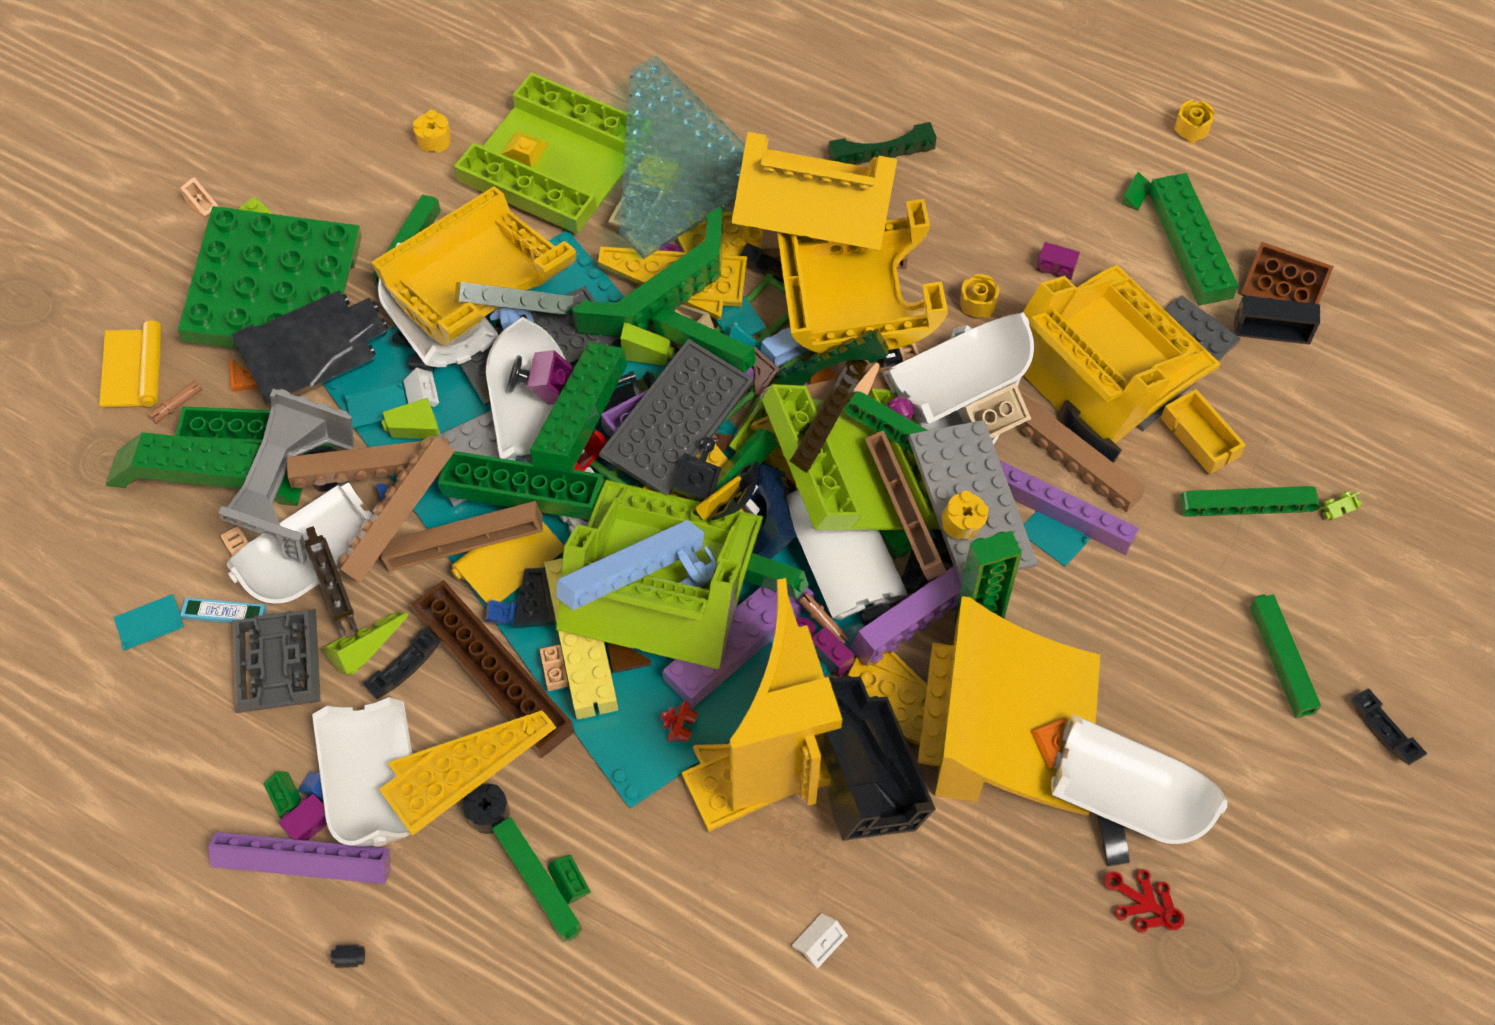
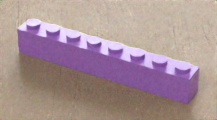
M999 460L1015 501L1068 527H1072L1125 555L1128 553L1139 530L1138 527Z
M216 832L208 845L210 866L223 869L385 884L391 871L390 849L221 832Z

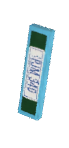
M185 598L180 616L182 619L232 623V620L265 615L267 607L263 604Z

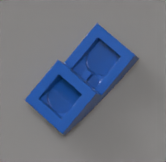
M489 600L485 621L513 626L518 603L512 601L511 604Z

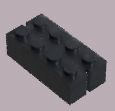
M1243 295L1234 317V333L1240 337L1310 345L1320 324V304Z

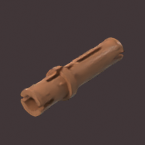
M194 380L169 400L161 402V406L148 414L149 418L152 419L158 415L152 420L157 424L168 414H173L177 407L203 390L201 385L197 386L198 382Z
M808 592L804 593L802 598L798 599V602L810 613L809 616L814 618L823 628L826 627L843 644L846 643L844 640L847 641L849 636L823 610L824 607L822 605H818Z

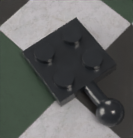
M704 437L700 440L699 448L701 452L699 458L686 453L682 455L672 491L703 502L715 492L721 467L706 462L708 453L713 451L715 447L713 439Z

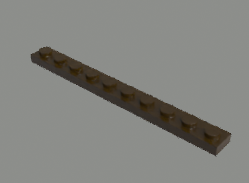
M865 360L846 361L792 455L790 462L805 473L813 465L866 369L868 363Z

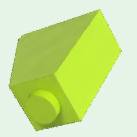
M624 323L621 334V346L625 349L626 361L668 365L669 359H673L674 348L671 347L670 339Z
M428 398L383 412L385 420H382L385 432H390L391 438L425 439L430 435H440Z

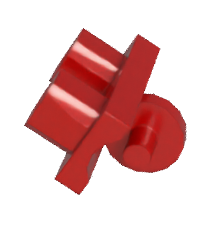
M684 701L682 706L678 707L676 715H674L676 709L670 707L668 712L661 713L660 719L664 721L663 728L669 729L672 724L666 741L673 743L677 740L686 743L689 740L691 730L682 727L683 722L693 725L698 715L696 711L689 708L690 703Z

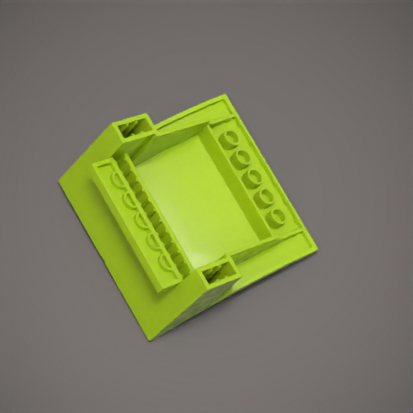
M606 480L588 526L577 524L564 546L561 578L686 520L704 531L702 549L695 552L699 561L707 565L712 562L705 550L706 546L709 547L717 560L715 574L711 583L704 588L682 584L680 582L688 576L685 573L687 571L681 560H678L575 610H572L559 600L556 630L720 669L737 602L763 517L737 511L718 520H712L711 516L703 520L695 509L701 502L673 495L666 496L660 492Z

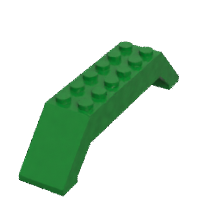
M719 206L705 216L706 238L704 242L618 302H590L586 299L574 307L572 311L576 331L583 334L621 337L624 323L647 330V328L653 325L652 318L664 307L675 311L682 303L688 302L692 296L702 292L706 286L716 282L721 276L724 233L723 209Z
M142 432L117 450L106 485L126 488L127 484L140 478L241 489L260 445ZM286 471L274 500L281 505L298 506L303 488H291L288 471Z

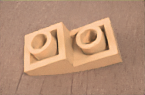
M561 645L540 649L548 691L569 687Z

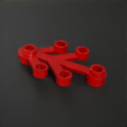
M1139 870L1136 875V881L1141 884L1144 895L1123 883V877L1119 872L1111 871L1106 875L1104 885L1108 890H1118L1139 903L1138 905L1127 907L1123 905L1118 906L1114 912L1116 919L1124 921L1128 916L1153 912L1160 916L1148 920L1145 918L1137 919L1134 928L1138 933H1145L1150 928L1160 926L1176 931L1184 925V915L1179 909L1174 908L1170 895L1171 888L1167 882H1160L1156 886V893L1163 900V908L1156 902L1150 883L1151 875L1147 870ZM1139 875H1146L1147 880H1142ZM1109 880H1115L1117 885L1112 886ZM1164 886L1167 892L1160 891L1159 887ZM1118 910H1123L1126 915L1120 916ZM1169 917H1174L1176 923L1170 922ZM1138 923H1144L1146 928L1141 929Z

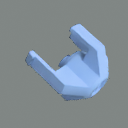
M498 307L490 314L491 320L501 319L503 330L519 320L523 314H526L527 319L534 323L529 310Z
M706 546L705 550L712 562L707 565L699 561L695 553L688 556L684 549L677 552L687 570L685 573L688 576L680 583L704 588L711 583L715 574L717 560L709 547Z

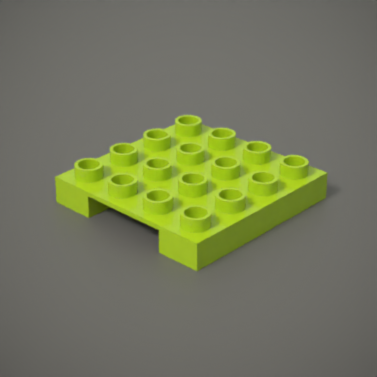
M531 72L512 95L514 102L513 110L486 143L481 146L473 142L454 165L457 181L482 192L495 186L504 193L507 203L579 234L651 139V122ZM517 131L548 142V146L532 168L501 154Z
M772 384L763 397L762 402L814 529L904 530L865 438L878 432L847 415L843 408L813 465L805 473L792 464L790 459L824 400L811 399L806 386ZM871 389L868 396L888 407L887 403L898 397V394H893L888 389ZM915 415L911 417L912 421L918 424ZM888 439L928 530L940 529L914 453Z

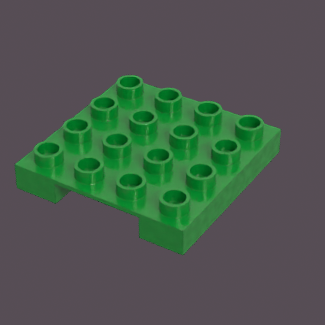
M212 206L178 326L181 341L237 349L231 334L250 325H254V327L263 325L338 290L343 295L350 267L355 268L362 239L360 226Z

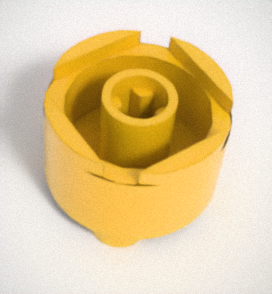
M1194 100L1184 102L1177 116L1175 131L1190 143L1206 138L1214 121V109L1210 104L1201 100L1200 102H1194Z
M429 110L413 121L416 141L421 150L425 152L435 151L437 153L449 147L451 132L448 120L444 115L437 113L435 110Z
M975 274L972 278L966 279L963 282L960 306L965 315L989 318L995 311L999 296L998 284L996 285L992 277L984 274Z
M970 491L958 493L950 499L942 512L943 529L954 539H973L987 521L989 508L981 498Z

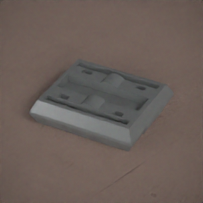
M316 609L289 611L232 620L235 713L321 702ZM303 624H305V626H306V628H307V629L305 630L306 652H305V650H304V630H303ZM245 632H249L251 639H249L251 650L246 651ZM305 658H307V674H308V676H309V678L307 679L308 691H306V671H305V668H306V659H305ZM246 666L252 675L251 693L253 698L250 699L247 698ZM301 681H304V688L301 686Z

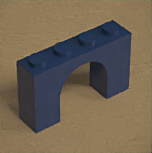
M761 465L757 481L758 488L750 499L758 508L766 501L767 517L763 528L758 533L752 553L772 559L796 537L779 468Z

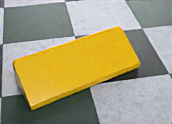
M737 476L727 482L696 506L695 509L703 520L711 516L719 504L732 498L739 487L741 477Z

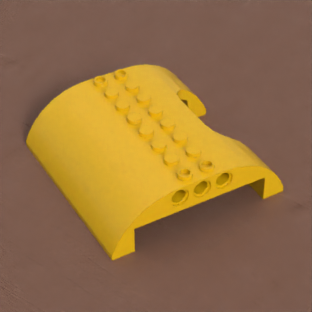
M493 186L373 260L371 264L384 286L402 310L436 342L443 346H448L479 326L481 320L486 315L498 308L497 306L472 304L470 301L467 303L454 302L457 282L529 290L543 285L571 267L576 261V251L565 241L554 246L510 211L504 193Z
M925 199L906 201L907 217L886 220L881 250L815 239L804 235L799 236L777 232L791 335L799 344L821 354L834 345H842L850 338H857L868 330L873 331L878 328L889 347L888 350L920 341L941 325L948 314L942 282L922 284L923 299L908 303L901 295L897 267L900 261L923 241L930 230Z

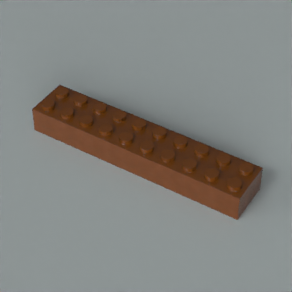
M444 580L410 604L418 620L440 641L441 646L508 721L543 711L554 723L556 728L531 746L541 759L575 732L572 721Z

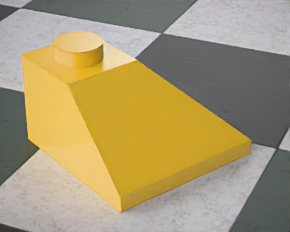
M517 131L501 154L532 168L548 146V142Z

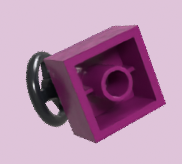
M555 350L535 352L529 370L521 369L522 356L517 355L509 376L507 391L512 393L517 383L526 384L547 405H554L574 368Z

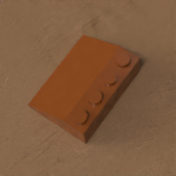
M1261 242L1241 295L1319 304L1334 266Z

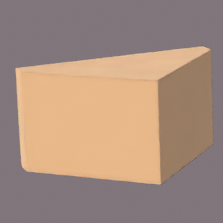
M195 177L180 187L186 204L203 217L211 212L212 206H218Z

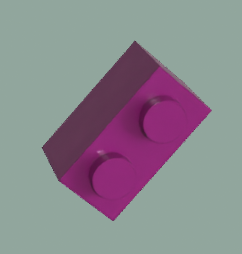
M1044 242L1036 270L1060 277L1065 276L1067 279L1072 280L1080 252Z
M826 627L812 637L818 659L838 678L853 666L855 654Z
M312 794L310 797L304 798L293 811L286 813L279 822V825L291 839L309 841L327 825L325 807Z

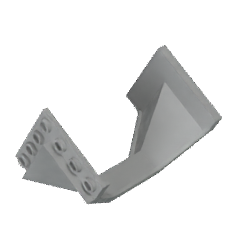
M273 389L270 394L272 406L264 438L242 488L227 507L221 506L218 514L220 520L278 539L284 558L304 565L307 554L303 533L280 526L273 507L274 499L287 471V457L299 456L323 444H331L345 450L353 449L352 416L346 411H336V409L330 408L326 404L315 403L306 397L292 395L286 390Z

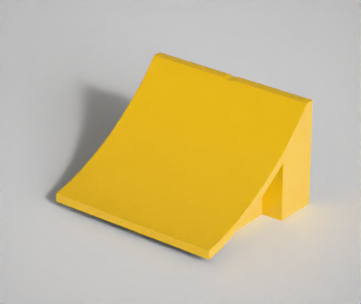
M747 132L732 217L733 224L881 250L898 159L883 156L873 157L870 160L869 167L770 150L767 149L769 138H766V135Z
M1118 265L1104 270L1077 288L1065 276L1042 282L1023 311L1029 320V327L1034 340L1033 358L1024 376L1058 411L1065 400H1069L1081 411L1079 417L1103 439L1109 437L1115 444L1172 398L1203 377L1216 371L1221 365Z
M786 578L777 580L775 637L763 680L745 718L730 739L731 805L733 811L800 793L801 799H806L807 806L816 804L817 789L830 785V773L814 735L841 728L842 717L829 678H824L808 626L798 627L787 593Z
M962 596L952 645L932 642L918 763L939 766L935 796L978 802L983 783H989L1021 797L1088 816L1089 810L1052 795L1051 778L1053 776L1056 777L1057 769H1049L1031 732L1066 717L1067 722H1065L1064 734L1072 714L1096 724L1101 654L1077 649L1037 635L989 611L971 597ZM1062 740L1061 747L1058 752H1062V748L1065 741Z

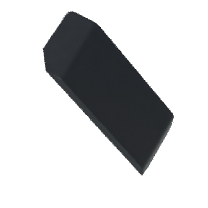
M633 371L621 376L617 386L627 382L631 383L615 388L603 413L648 390L657 380L655 376L648 371L640 380H636Z

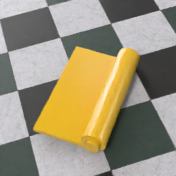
M146 321L143 324V330L105 331L100 407H152L158 403L162 341L161 323Z
M543 522V532L467 552L452 564L453 569L451 572L457 580H466L486 604H488L489 600L502 602L521 586L525 569L544 568V562L554 560L564 552V545Z

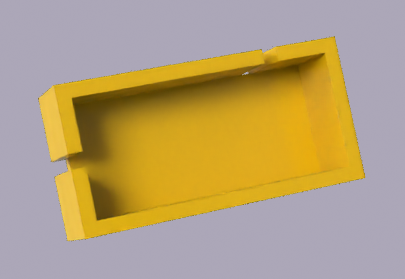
M1197 389L1171 402L1164 408L1161 420L1171 431L1175 429V436L1209 475L1223 468L1225 464L1228 465L1241 457L1246 444Z

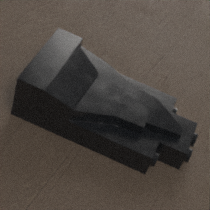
M340 290L263 325L255 327L250 325L231 334L269 410H271L272 406L270 394L273 389H283L299 397L374 362L376 352L372 345L368 346V343L386 336V329H388L384 318L380 319L378 315L380 311L375 301L371 302L370 298H367L348 307L350 302L346 294L342 295Z
M861 676L829 677L842 717V725L839 729L814 736L830 773V787L827 790V795L842 841L916 831L936 808L888 696L869 697Z

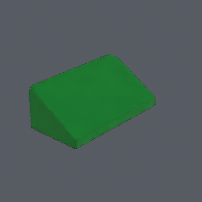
M1136 173L1122 201V205L1137 211L1140 209L1151 186V183L1141 173Z
M277 771L263 783L280 819L286 813L297 808L302 801L290 774L286 771Z
M571 855L552 860L547 869L567 904H571L590 894L591 891Z

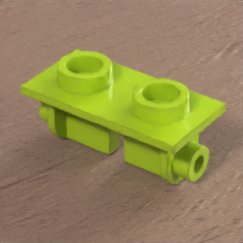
M1351 490L1339 495L1340 499L1336 501L1334 498L1322 502L1324 506H1321L1318 510L1323 509L1324 519L1330 521L1344 515L1341 507L1345 514L1357 510L1362 503L1355 495L1360 494V491L1353 494Z

